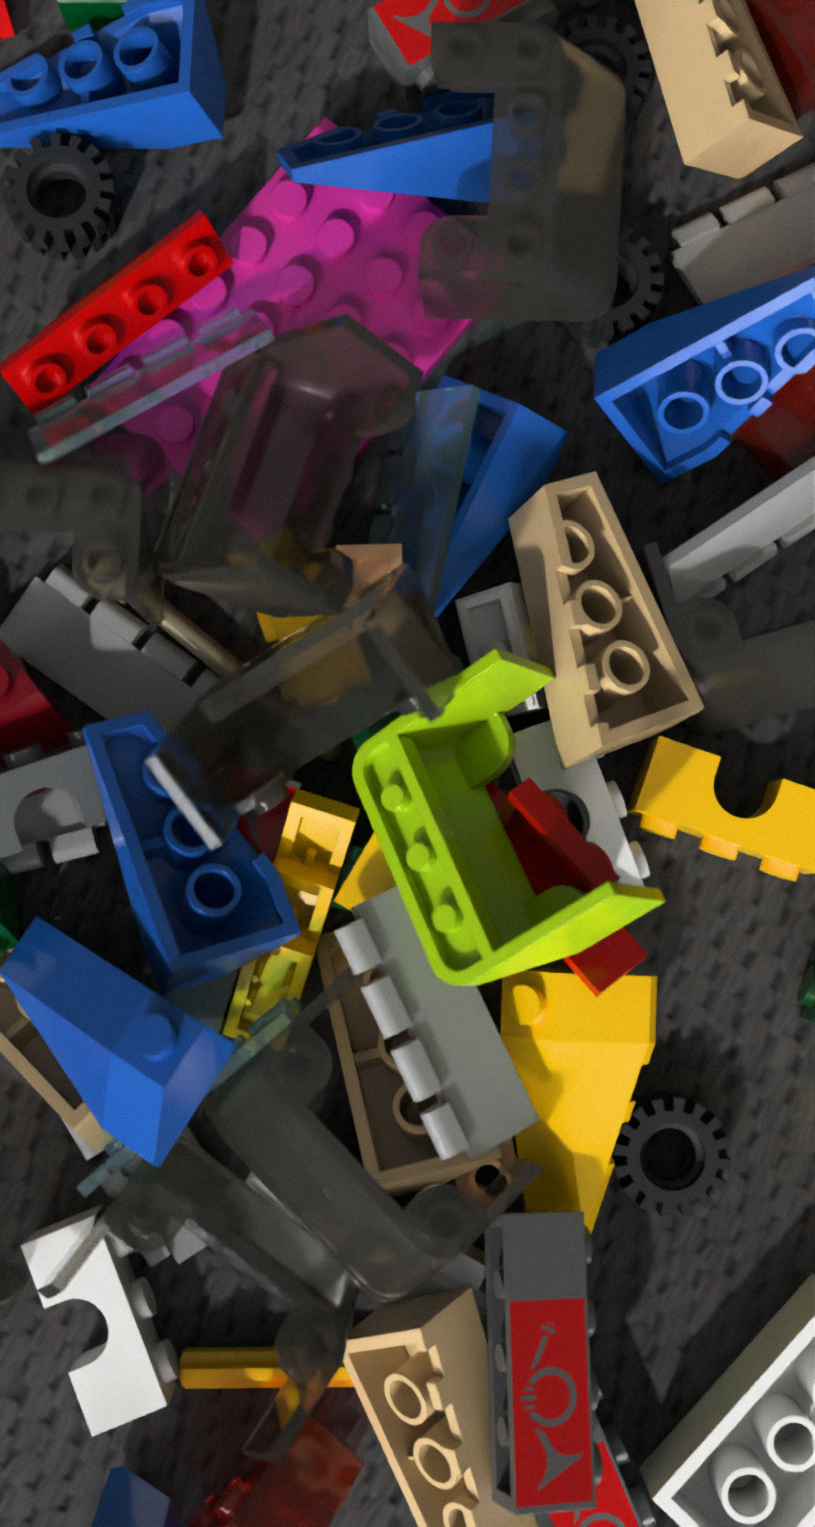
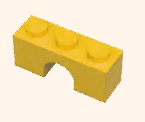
M658 736L649 742L627 807L628 813L641 817L638 828L669 839H675L678 830L700 837L701 841L698 847L700 850L735 861L738 851L762 859L759 867L760 871L785 880L796 882L799 872L815 874V789L784 778L768 782L762 803L757 811L748 818H739L725 811L718 803L714 793V778L721 759L720 756L663 736Z

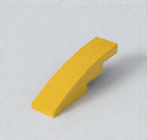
M300 789L296 790L291 801L273 865L279 872L301 933L298 937L241 967L223 1035L284 1053L360 808Z

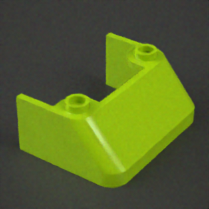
M494 648L365 741L358 749L352 766L354 785L430 966L438 978L447 984L455 986L481 985L577 954L666 902L660 889L607 882L589 894L576 887L554 886L535 896L485 785L504 773L514 757L515 737L505 713L556 678L550 667L499 648Z

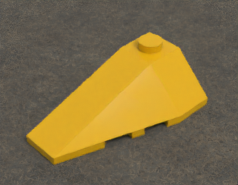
M536 967L502 977L500 1036L540 1121L515 1135L526 1211L584 1212V1225L588 1227L590 1234L592 1233L615 1165L612 1153L622 1123L629 1122L636 1102L631 1099L642 1065L649 1064L655 1046L657 976L626 974L597 998L572 969Z

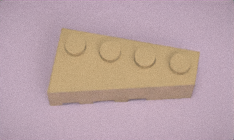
M634 0L685 165L740 179L803 138L745 0Z
M596 471L545 484L508 518L538 661L539 664L550 667L556 678L544 686L561 769L565 770L659 734L705 707Z
M472 1287L387 1302L334 1342L418 1527H538L535 1514L516 1516L492 1501L488 1344Z

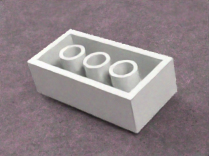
M814 1273L807 1278L639 1467L651 1499L680 1527H815Z

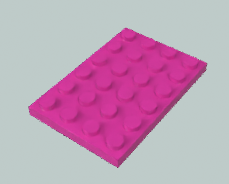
M324 117L306 139L338 128V126L327 117ZM281 166L219 237L234 264L120 351L86 390L87 397L259 540L277 535L283 531L292 529L297 531L513 278V267L425 196L296 183L291 180Z

